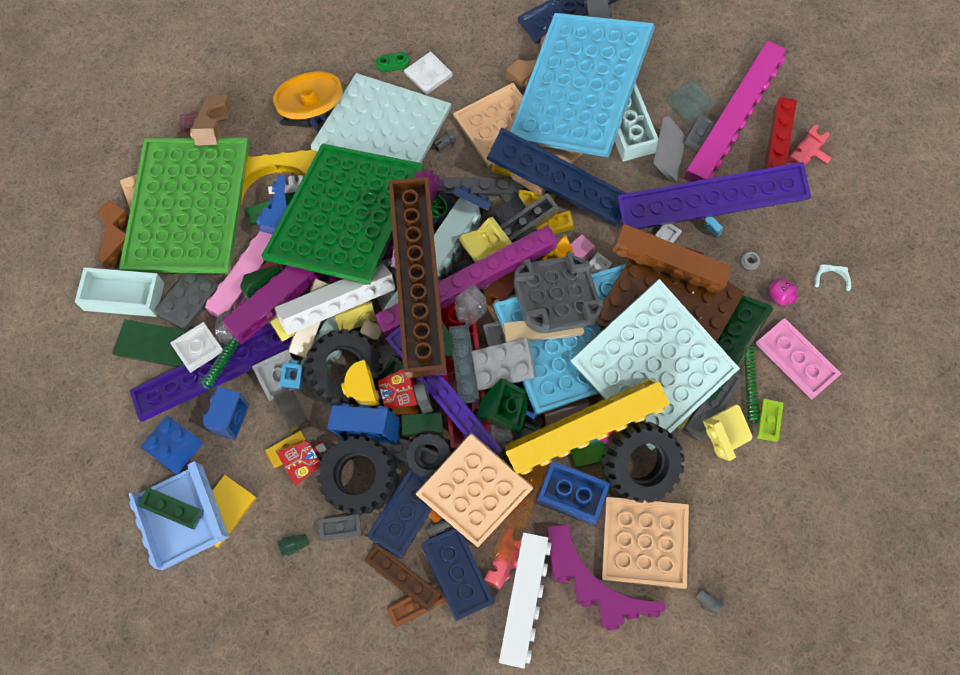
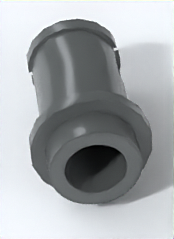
M446 131L445 135L434 141L433 144L440 152L449 144H454V141L457 139L452 131Z
M446 520L433 525L430 523L426 527L430 539L453 529L452 525Z
M704 587L696 596V599L711 609V613L715 612L717 614L724 605L721 602V598L717 599Z

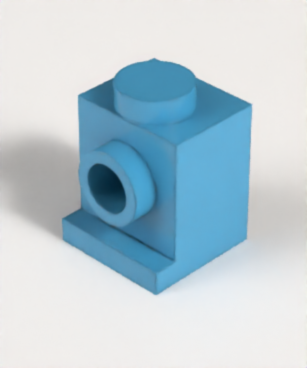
M289 360V363H283L280 387L303 390V372H305V367L301 365L300 361ZM293 372H297V377L295 379H292L291 374Z

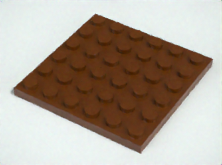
M629 259L604 299L600 315L594 324L605 329L653 283L660 279L717 342L744 291L727 281L726 287L721 292L712 293L704 287L692 285L686 280L674 278L671 274L656 271L653 267L638 264L635 260Z

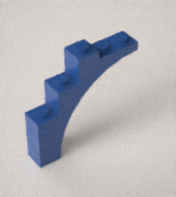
M278 175L277 182L273 181L272 192H274V198H270L268 208H263L262 214H258L257 224L260 225V232L273 234L287 209L285 199L286 177ZM325 274L320 280L330 281V277Z

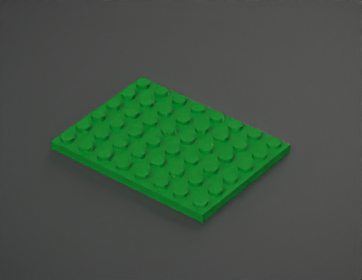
M322 143L261 255L263 260L370 285L393 237L389 180L415 178L416 172L424 169L423 163Z

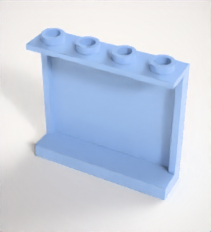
M194 461L188 464V470L151 487L156 491L204 510L195 530L139 507L138 505L145 491L139 494L129 493L131 499L129 504L136 514V525L142 532V542L145 548L148 549L150 555L148 560L154 569L164 570L230 538L204 467L200 463Z

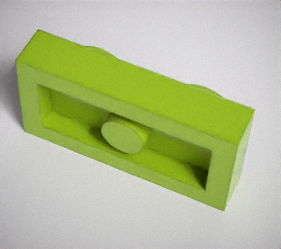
M768 399L762 400L757 438L773 442L779 440L783 402Z

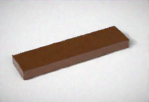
M379 544L364 559L366 563L428 612L442 595Z

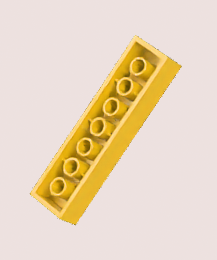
M650 378L506 444V454L515 473L524 475L533 470L532 467L538 464L544 466L552 461L551 458L558 455L559 457H564L570 454V450L573 448H584L590 444L589 441L595 438L601 440L609 435L608 432L613 430L621 431L627 428V424L635 421V423L643 421L647 418L646 415L652 412L654 414L666 410L665 406L670 404L660 382Z

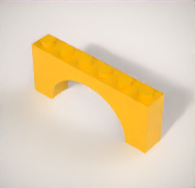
M299 150L290 153L281 152L273 155L248 156L241 204H243V198L249 186L267 174L288 172L296 175H305L317 152L313 150Z

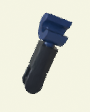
M324 113L307 119L290 120V118L283 116L280 124L311 127L312 125L319 132L318 123H325L327 118Z

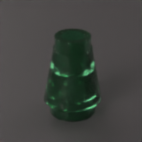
M306 533L281 537L282 539L277 541L282 557L286 555L289 557L309 545Z

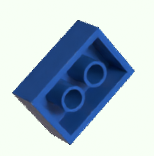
M341 403L340 406L332 405L327 429L345 439L349 435H365L381 443L398 444L402 420L384 406H377L376 409L366 405L352 407L349 404Z
M552 461L537 504L595 526L610 483Z

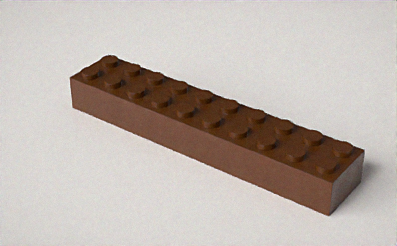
M428 177L389 180L405 378L447 375Z

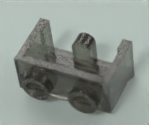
M287 388L273 395L293 434L311 426L293 390L290 391Z

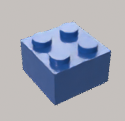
M217 387L216 392L211 396L210 408L204 414L203 424L214 435L236 440L249 403L241 393Z
M166 416L140 447L177 475L202 446L203 442L169 416Z

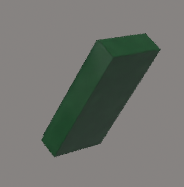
M442 413L402 415L403 436H417L418 433H423L424 431H436L438 434H443Z

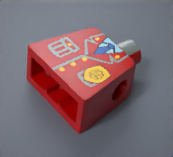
M404 369L378 380L380 388L376 389L378 400H383L385 407L418 405L413 386L416 384L415 379H406Z
M307 439L276 450L279 459L295 486L318 469V464L321 463L317 457L327 452L322 441L311 446Z

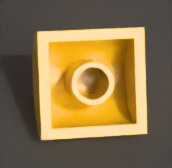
M365 360L356 362L348 369L345 382L341 383L344 395L347 398L353 397L361 405L369 407L380 405L369 365Z

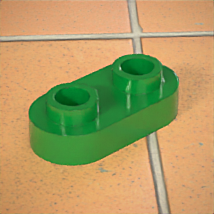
M398 52L379 56L375 64L378 71L385 73L406 69L410 61L406 53Z

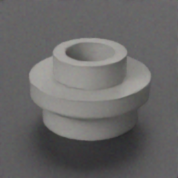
M747 252L742 256L741 264L747 270H754L760 265V258L755 252ZM751 259L753 261V264L749 263L747 260Z

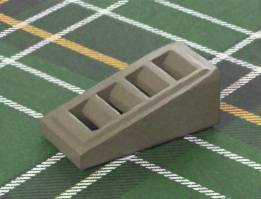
M366 319L360 330V336L365 335L369 338L368 340L378 343L382 330L378 324Z

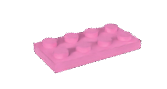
M785 318L756 342V345L811 400L842 374Z

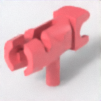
M814 125L807 136L796 147L795 151L789 155L787 165L804 162L805 166L811 161L812 156H816L828 164L832 157L819 149L827 141L830 133L826 132L824 135H819L817 133L819 126Z
M511 528L507 531L499 551L492 562V567L497 571L489 570L484 578L487 584L499 590L511 577V570L517 567L522 538L518 542L513 541V529Z

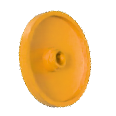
M322 71L307 72L294 76L281 84L274 93L273 102L280 115L290 119H307L332 109L340 101L343 95V88L339 78L334 74Z

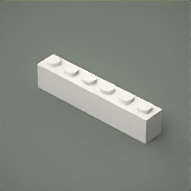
M380 263L370 285L342 279L275 307L279 322L287 335L395 290L393 276L387 267Z
M523 533L499 659L501 664L524 669L525 663L530 664L532 650H528L529 641L534 642L536 629L532 628L533 619L538 620L540 607L536 606L537 597L542 598L544 585H540L541 576L546 577L548 564L544 563L545 555H550L552 544L548 542V537Z

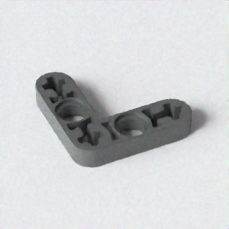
M415 378L416 384L413 386L422 413L433 412L429 391L426 389L424 382L421 383L418 378Z

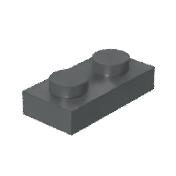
M700 114L683 144L698 153L715 122Z
M360 515L319 520L320 541L362 536Z

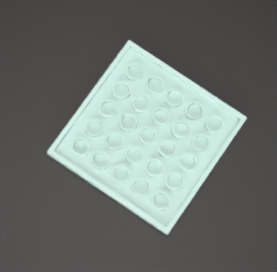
M356 73L340 101L336 104L312 142L311 150L317 152L323 143L422 163L449 114L451 103Z
M660 279L653 283L570 360L604 399L650 378L658 380L670 405L665 406L666 410L654 414L652 412L646 415L647 418L643 421L655 423L670 433L740 369ZM646 444L650 450L655 448L653 444Z

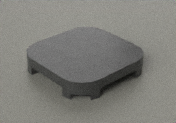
M567 253L566 257L531 262L529 258L523 260L522 264L517 267L513 279L514 289L523 319L530 329L538 333H552L587 327L598 320L603 302L598 297L590 273L591 265L588 260L584 261L580 257L574 256V253Z

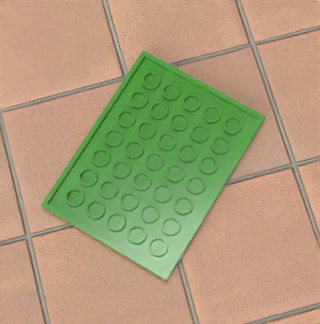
M192 138L144 139L119 270L145 273H230L250 145L248 138H220L216 145H195V141Z

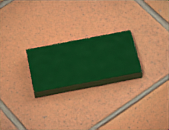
M124 319L112 354L123 358L179 367L184 365L170 342L188 331Z

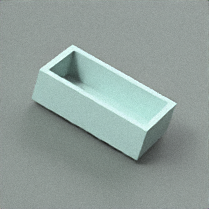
M83 268L75 303L83 311L157 317L154 310L160 304L164 282L157 273Z

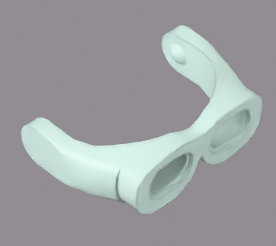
M819 266L815 276V287H819L820 275L822 273L834 271L845 279L846 291H850L851 279L847 267Z

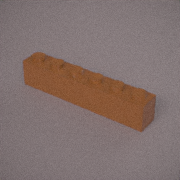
M623 224L619 229L612 248V252L617 253L621 257H628L635 260L638 264L648 265L656 271H663L671 274L674 278H681L692 285L704 287L712 293H719L726 287L732 267L626 224Z

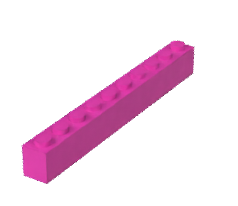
M770 41L766 42L688 167L684 179L693 182L714 178L715 174L713 172L721 167L723 163L722 157H727L729 154L731 142L735 144L739 134L737 132L739 129H744L747 123L745 119L747 116H752L755 110L753 106L760 103L763 97L761 93L768 90L771 84L769 80H774L779 71L777 67H782L786 59L784 56L785 48Z

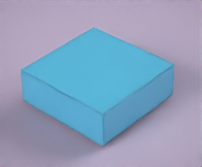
M713 217L705 219V227L715 237H719L722 234L723 227Z

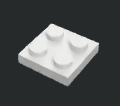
M431 51L404 70L405 74L426 95L453 76L452 72Z
M204 322L170 342L190 373L218 356L223 350Z

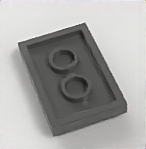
M185 273L154 311L157 315L187 331L205 309L207 300L217 291L218 284L198 273Z

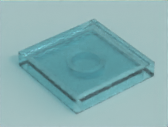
M693 80L666 99V102L689 124L716 104Z

